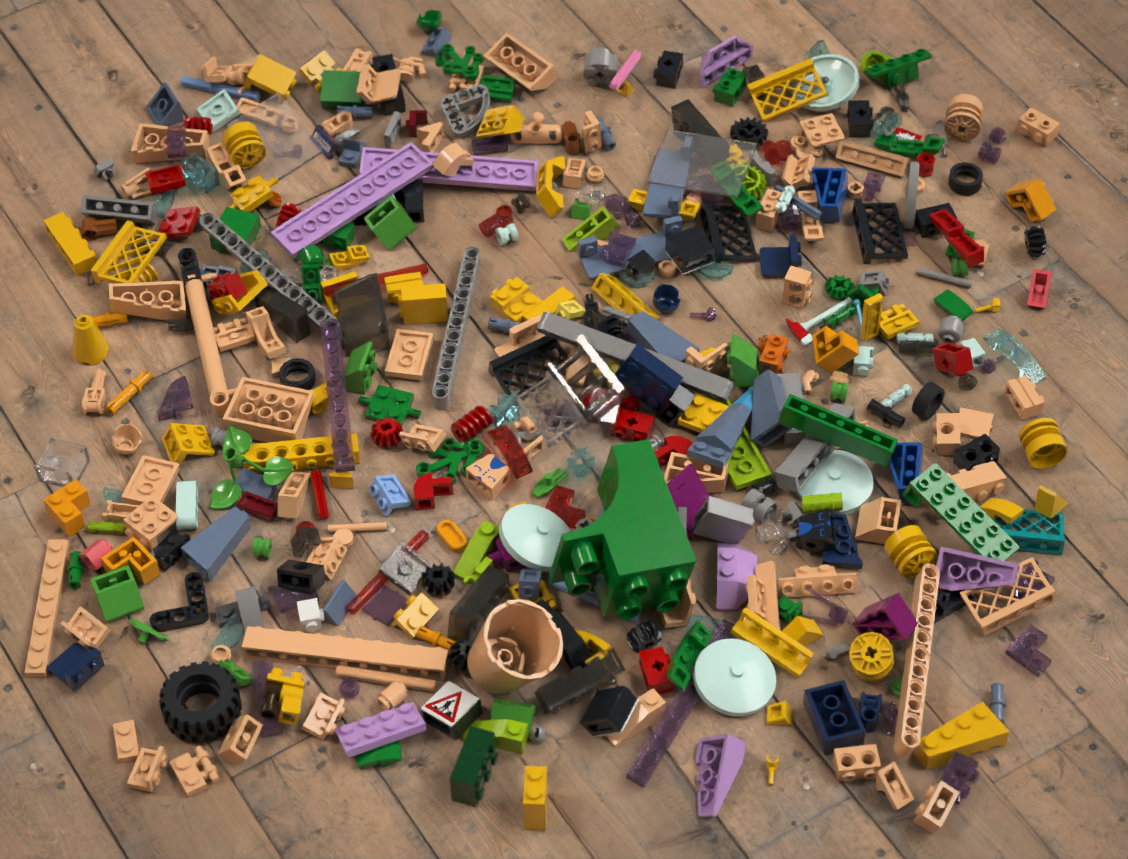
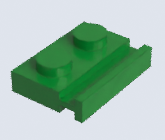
M482 75L480 84L487 87L491 101L511 103L516 84L515 79Z

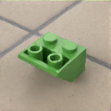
M392 196L388 197L364 217L368 226L389 251L417 229L401 204Z
M732 335V341L728 343L729 353L727 354L728 365L732 366V369H730L731 380H734L735 387L754 386V379L759 376L760 368L758 350L739 336Z
M367 342L352 351L342 377L343 391L365 395L367 388L371 387L372 374H375L377 371V363L375 362L376 351L373 350V342Z
M129 565L90 579L106 623L145 609Z

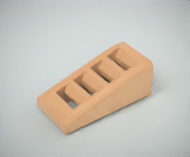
M568 158L563 174V187L580 188L586 160Z

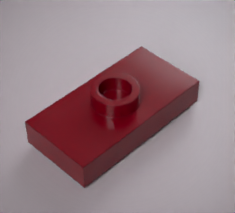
M245 491L236 505L239 510L272 522L278 513L277 502Z

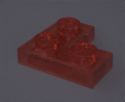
M556 485L545 509L556 514L568 527L576 529L578 521L585 518L586 511L570 506L575 490Z

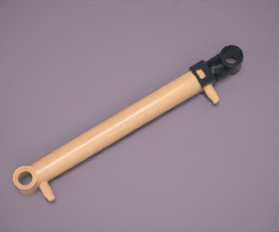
M189 247L183 248L178 253V259L210 403L214 414L221 417L225 415L230 404L229 397L234 395L237 388L227 390L203 283L211 281L217 275L216 273L201 275L195 250Z

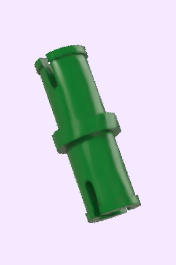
M73 551L69 555L70 563L67 567V573L69 574L68 587L73 590L81 587L83 567L82 559L79 556L80 551Z

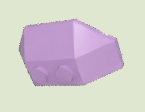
M734 35L709 50L701 58L700 88L702 89L719 79L722 73H725L729 67L736 69L753 58V45Z
M717 543L716 611L737 612L748 601V594L746 592L747 576H756L757 555L739 544Z

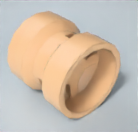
M241 67L237 70L235 68L228 69L226 80L230 86L242 85L245 83L249 71L246 67Z

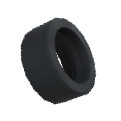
M958 163L950 169L949 187L959 195H973L981 189L983 172L973 163ZM959 175H969L973 177L975 181L965 183L959 181L955 177Z
M295 358L288 360L280 367L279 378L281 385L311 390L315 385V371L309 361ZM296 371H303L308 374L305 379L297 382L286 378L289 374Z
M933 382L925 384L913 402L912 412L924 420L930 419L939 409L944 399V389Z

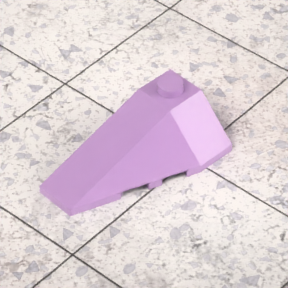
M940 547L936 566L940 572L938 588L955 591L1014 585L1019 564L953 548Z
M730 734L699 738L696 753V765L699 766V774L696 775L697 782L700 783V791L697 794L698 817L717 816L743 763L746 742Z

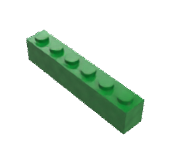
M789 394L778 421L884 467L888 466L898 439L792 394Z

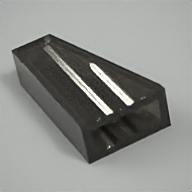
M269 285L254 297L256 307L263 306L269 313L270 320L296 344L311 335L308 310Z

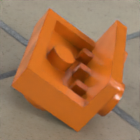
M770 334L760 358V363L769 365L770 370L775 374L783 373L785 367L784 360L789 358L788 338Z

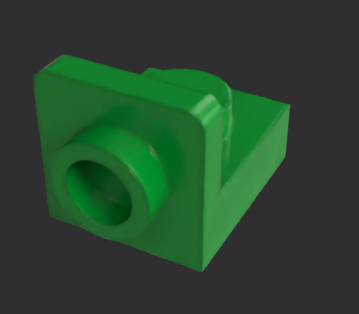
M861 283L850 289L847 296L853 301L859 299L861 301L860 307L863 309L864 300L877 295L879 289L875 287L869 290Z
M782 596L778 600L779 619L787 625L796 616H802L803 602L799 600L795 604L786 596Z

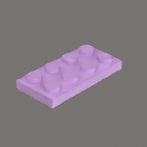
M414 702L391 710H385L371 717H365L357 722L345 724L336 728L335 733L347 758L426 731L427 728Z

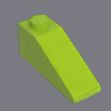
M603 206L565 235L562 241L567 249L573 252L578 250V240L595 236L597 240L606 239L617 231L620 225L614 216Z
M486 520L483 521L473 534L453 571L456 577L464 581L466 576L474 575L476 565L482 562L487 557V554L495 552L494 541L500 537L498 526Z
M501 719L479 720L471 725L495 732V741L498 742L497 749L523 755L529 738L528 724ZM470 727L464 732L463 741H465Z

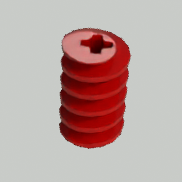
M476 406L474 410H470L468 414H465L457 422L453 423L451 431L459 442H464V439L470 441L471 436L476 437L477 432L481 433L483 431L482 428L487 429L488 424L492 425L494 419L485 407Z

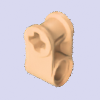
M346 111L340 112L331 119L324 121L320 126L321 133L326 134L330 142H333L339 134L354 130L352 115Z

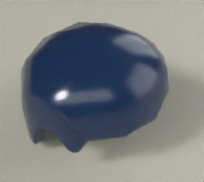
M662 284L655 289L653 304L658 311L671 313L676 311L680 305L679 290L674 286Z

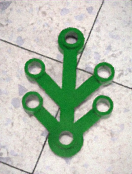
M444 44L442 46V56L435 58V65L442 67L444 74H460L467 81H473L478 78V66L483 62V55L475 53L474 46L465 47L463 59L455 53L454 47L451 44ZM473 56V63L469 66L468 63Z
M447 438L444 440V449L437 448L434 453L427 451V456L431 459L437 456L444 457V459L433 464L427 462L418 463L416 474L420 477L450 465L444 477H452V484H455L456 472L461 459L468 457L466 465H463L461 468L462 476L466 477V468L475 462L476 457L484 454L485 446L478 439H472L468 443ZM456 448V449H460V450H462V451H460V452H454V451H452V450H454V449Z

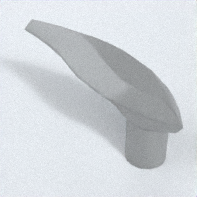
M360 129L345 131L339 134L332 144L343 147V139H351L361 131Z
M528 431L517 432L511 435L514 438L513 447L517 449L521 448L522 440L530 441L537 439L539 436H543V439L548 436L537 432L529 433Z
M851 644L834 646L828 649L823 657L835 659L845 656L849 653Z

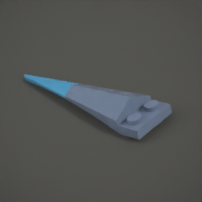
M751 386L696 437V441L687 451L688 457L723 469L731 459L752 411L754 386Z

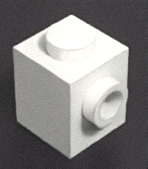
M317 598L298 601L297 606L302 632H314L322 629L321 621H324L325 617L323 608L319 609Z

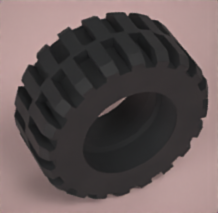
M202 661L201 664L192 662L189 666L185 667L183 665L179 667V671H173L169 675L170 679L164 681L163 688L160 690L159 703L165 725L177 738L181 740L186 738V741L194 743V741L205 743L206 740H217V737L220 735L223 737L228 733L227 730L230 729L234 719L241 715L242 703L235 677L230 674L229 670L224 667L221 668L216 663L210 665L209 662ZM209 693L219 697L213 706L203 711H190L183 708L184 703L197 694Z

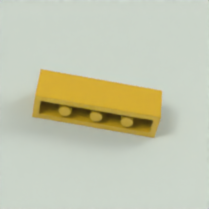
M61 212L43 220L47 234L77 277L91 271L96 263L97 256L93 250L90 251L86 239H82L79 229L74 228L71 218H67Z

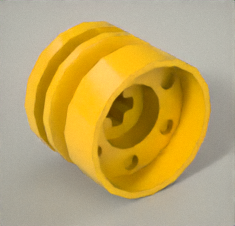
M239 122L230 126L224 132L222 141L233 165H239L241 169H247L256 166L265 158L266 147L260 138L257 127L253 123Z
M1040 418L1031 421L1019 432L1018 437L1029 464L1035 469L1051 468L1062 462L1068 454V448L1061 436L1056 421L1051 418Z
M916 525L900 528L884 544V550L892 562H894L903 578L916 577L925 564L934 565L937 560L938 554L930 542L927 541L919 526Z
M869 632L863 633L853 641L849 654L852 669L856 676L869 683L881 682L888 678L895 664L893 649L889 640L881 634ZM872 652L875 657L871 658L868 653Z

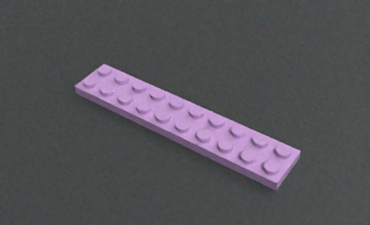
M410 142L271 231V237L294 259L301 253L303 247L307 245L314 246L433 169V162Z
M363 147L360 174L398 150ZM423 152L433 163L439 153ZM470 156L475 160L472 166L461 165L454 177L445 176L434 167L417 178L422 179L423 183L536 191L538 161Z

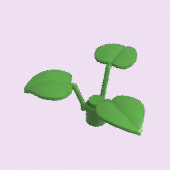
M229 426L223 443V458L229 463L227 467L230 469L233 481L224 479L216 484L212 491L210 507L218 510L226 509L233 506L240 499L242 488L236 485L237 479L233 468L241 467L244 462L265 472L263 480L269 486H277L283 483L292 473L293 464L288 459L280 456L270 458L266 462V468L251 462L242 455L251 447V436L243 430Z

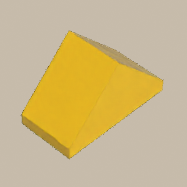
M1040 485L1037 492L1035 511L1053 518L1069 502L1057 493Z
M796 616L782 630L783 633L803 646L824 637L814 620Z

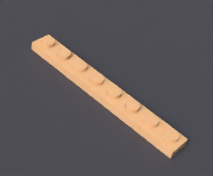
M48 540L25 668L26 677H47V667L50 660L69 549L68 540Z

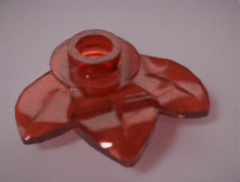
M767 140L763 144L765 160L775 165L780 160L787 161L789 155L795 157V154L789 151L790 142L779 140L774 143L771 140Z

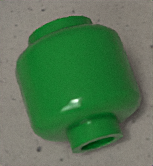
M307 245L302 248L299 254V260L302 265L319 264L320 270H322L326 259L318 246Z

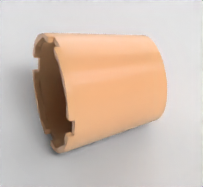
M509 600L494 608L483 624L468 654V669L475 683L487 692L502 695L513 692L550 673L557 666L563 650L561 631L559 628L557 629L552 621V616L541 606L527 600Z

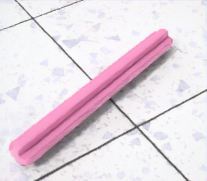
M634 50L610 82V89L618 90L641 58L642 53L640 51Z

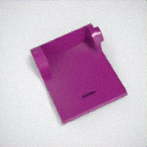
M689 464L669 481L667 486L677 512L679 507H687L686 535L688 540H692L697 536V534L692 533L693 517L709 497V494L693 464Z

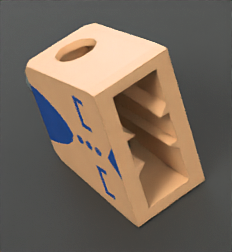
M489 454L466 468V480L491 500H494L511 479L509 467L513 465V460L508 455L499 460L493 454Z

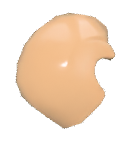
M131 424L118 426L115 428L112 437L114 450L123 455L135 453L141 445V432L136 426Z

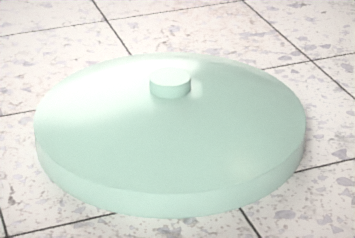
M824 54L811 58L828 96L802 107L811 111H829L846 104L857 92L860 82L858 70L854 63L846 57L835 54ZM814 74L806 76L805 80L813 82ZM794 81L790 83V87L797 88L799 82ZM802 84L800 90L808 92L810 85ZM814 87L811 93L818 94L822 91L820 88ZM797 94L795 100H804L805 95Z
M833 450L800 491L796 493L802 502V496L842 492L843 510L830 512L849 515L860 510V506L869 501L873 491V476L867 464L859 457L846 451Z
M520 504L510 508L501 519L499 525L500 539L509 554L521 564L534 570H542L543 572H550L561 535L571 532L565 522L548 509L532 504Z
M723 639L708 645L700 653L694 667L693 679L699 696L712 709L729 716H748L760 711L768 704L776 687L775 670L768 656L757 646L739 639Z

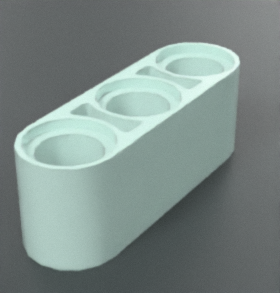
M197 480L180 481L176 484L177 530L198 529Z

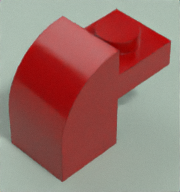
M675 435L664 438V447H660L654 452L660 468L668 464L671 452L687 455V451L693 443L682 436Z
M432 472L420 476L414 484L415 510L435 509L434 496L453 495L452 477L432 478Z

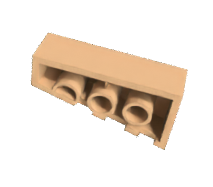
M183 281L109 284L110 312L186 323Z

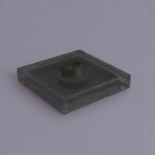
M401 541L378 572L410 596L421 582V576L425 572L426 567L431 568L433 564Z

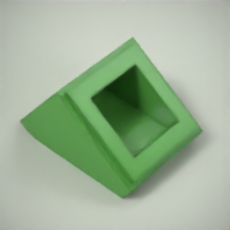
M575 201L572 205L571 218L586 220L590 217L593 203Z

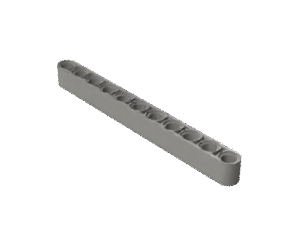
M207 212L200 217V224L208 235L250 271L258 270L268 283V286L330 339L339 340L344 335L343 327L325 308L214 214Z
M475 246L467 247L464 250L432 389L433 406L437 410L447 409L452 398L481 267L480 250Z
M543 312L536 328L538 332L618 363H622L636 346L630 342L549 312ZM646 349L684 377L679 385L719 401L727 402L734 386L732 381Z

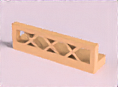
M845 140L840 141L836 154L838 159L902 177L905 174L907 164H910L911 160L907 157Z

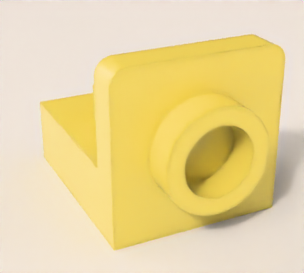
M575 300L558 303L555 315L571 320L584 316L586 310Z

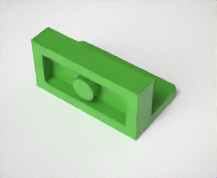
M496 698L492 703L490 720L509 719L528 724L529 733L532 728L533 716L536 713L537 705Z

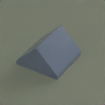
M164 82L148 103L146 109L156 125L169 127L183 122V114L179 100L168 83Z

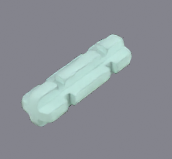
M792 185L786 186L775 206L778 213H784L795 193Z
M897 333L896 337L898 344H905L907 342V344L925 343L931 345L934 340L932 333H925V335L923 333H907V335L905 333Z
M904 384L900 387L901 389L896 390L888 398L881 401V404L892 408V406H895L912 393V387Z

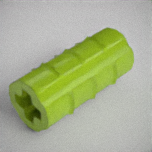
M842 492L802 496L804 513H814L826 508L833 512L843 510Z

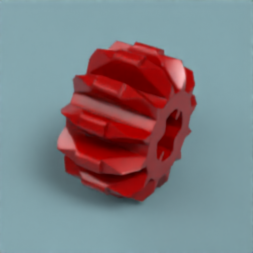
M188 117L183 119V128L204 130L208 132V135L212 133L213 126L209 117Z
M286 202L278 215L276 228L301 213L300 207Z
M384 416L383 420L377 419L376 424H372L371 438L375 445H380L381 449L385 446L390 449L391 445L397 447L398 442L402 441L399 433L403 432V428L399 420L394 421L393 417L386 419Z

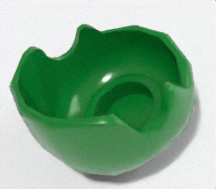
M428 10L424 17L419 14L416 20L417 26L424 31L438 29L442 24V12Z

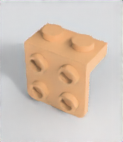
M368 63L363 64L356 93L366 104L394 99L397 96L401 71L394 69L376 73Z
M832 113L799 122L798 136L803 137L806 135L813 148L844 140V134Z
M724 343L705 357L693 347H689L686 350L685 363L715 375L722 374L728 367L727 354L729 345Z
M149 497L123 519L126 529L125 534L130 539L135 537L146 550L148 549L151 552L158 545L157 537L176 522L178 516L155 497Z
M690 578L679 606L669 612H659L664 628L688 626L690 617L693 615V606L696 605L695 593H692L690 588Z

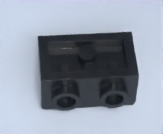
M173 530L150 552L157 560L159 568L166 572L176 564L177 560L182 556L181 547L191 540L190 535L187 533L181 535Z

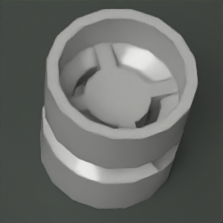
M754 488L746 494L741 506L753 509L754 518L762 524H767L775 515L778 503L769 497L765 498L764 494Z

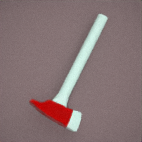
M847 298L802 324L792 322L790 319H786L785 322L795 338L802 345L806 346L813 341L812 335L808 332L810 328L839 310L846 308L847 305L853 304V300Z

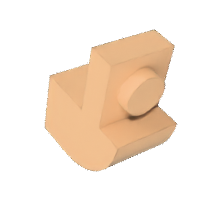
M453 143L439 153L432 165L443 175L454 177L461 165L472 166L475 160L470 157L468 151L464 150L457 143Z

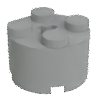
M605 48L590 50V53H586L584 56V79L589 86H596L597 84L610 86V82L618 71L617 55L615 53L613 55L610 53V50Z

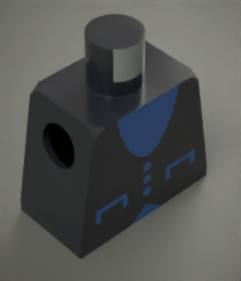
M829 508L800 517L799 529L788 532L790 542L801 541L804 551L836 550L834 519Z

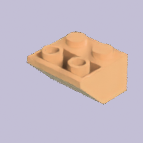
M881 497L861 505L855 540L885 544L887 539L897 531L901 500Z

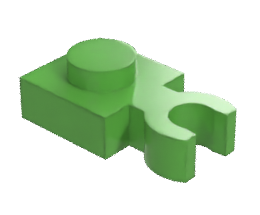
M223 659L219 661L220 667L226 668L235 677L238 687L250 686L254 678L241 667H236L230 659H227L226 662Z

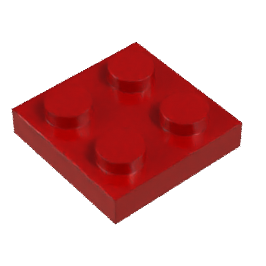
M179 164L145 173L151 194H161L168 190H178L186 186Z
M198 206L167 210L158 232L166 234L167 239L190 237L200 214V209Z

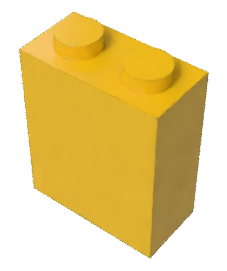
M445 283L401 287V294H398V305H402V307H399L400 318H404V325L448 322Z
M525 766L523 794L524 830H546L548 804L547 766Z

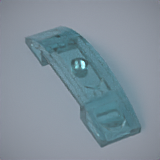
M997 329L984 336L983 339L994 350L999 349L1019 369L1020 377L1026 375L1029 381H1033L1034 384L1046 378L1032 354L1014 336L1001 329Z

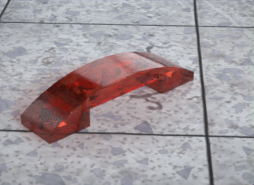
M503 424L487 431L494 445H497L515 479L533 472L521 445L507 425Z

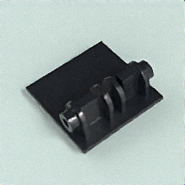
M590 309V321L593 329L624 340L620 319L617 315H611L606 320Z

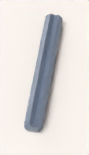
M777 185L774 190L783 193L785 188ZM796 195L792 196L789 204L796 205L797 209L799 208L800 211L815 220L820 219L821 211Z

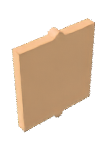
M960 408V435L978 438L986 433L989 436L990 430L993 428L991 424L994 414Z

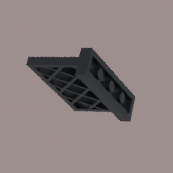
M854 199L852 215L863 264H871V260L907 259L908 252L896 203H862V199ZM866 209H872L875 213L871 215L866 212ZM892 209V213L889 215L883 210ZM880 214L886 219L881 221L876 216ZM873 221L876 224H878V226L874 228L871 225H869V223ZM888 221H891L896 225L892 228L886 223ZM883 227L889 232L885 235L879 229ZM876 234L877 236L881 237V239L877 241L874 238H872V236ZM891 234H894L897 237H899V239L895 241L889 236ZM887 241L892 245L888 248L882 243ZM878 247L885 252L875 253V249ZM897 247L902 253H896L892 249Z
M703 201L700 211L705 236L716 249L715 263H712L713 266H720L721 262L757 261L746 216L736 206H711L710 201ZM714 212H720L723 216L719 217ZM732 212H740V216H739V217H736L735 215H733V214H731V213H732ZM726 217H728V218H730L731 220H733L734 222H733L732 224H730L729 222L725 221L724 219H725ZM738 223L744 228L740 230L735 225ZM722 224L727 228L725 230H722L718 227V225ZM732 230L737 235L734 237L727 232ZM723 236L730 240L728 244L721 240ZM741 236L744 239H746L747 242L743 243L742 241L738 240V238ZM733 243H735V244H737L738 246H740L741 248H740L739 250H737V249H735L734 247H732L731 245H732ZM745 249L746 251L751 253V255H745L742 253V251ZM729 250L733 255H725V251Z
M546 335L490 361L488 372L492 377H495L510 402H513L564 378L566 370L563 371L557 368L559 363L567 365L568 356L557 339ZM555 348L559 352V357L548 355L549 351ZM533 358H543V364L532 363ZM546 359L557 362L555 368L545 366ZM520 364L528 366L526 373L517 371L516 367ZM530 367L540 369L539 376L529 374ZM543 370L553 373V376L550 378L541 377ZM503 372L511 373L510 380L501 378L499 374ZM513 376L524 377L523 383L512 381ZM527 378L537 380V383L533 386L525 384ZM510 386L521 388L520 392L512 395L509 390Z

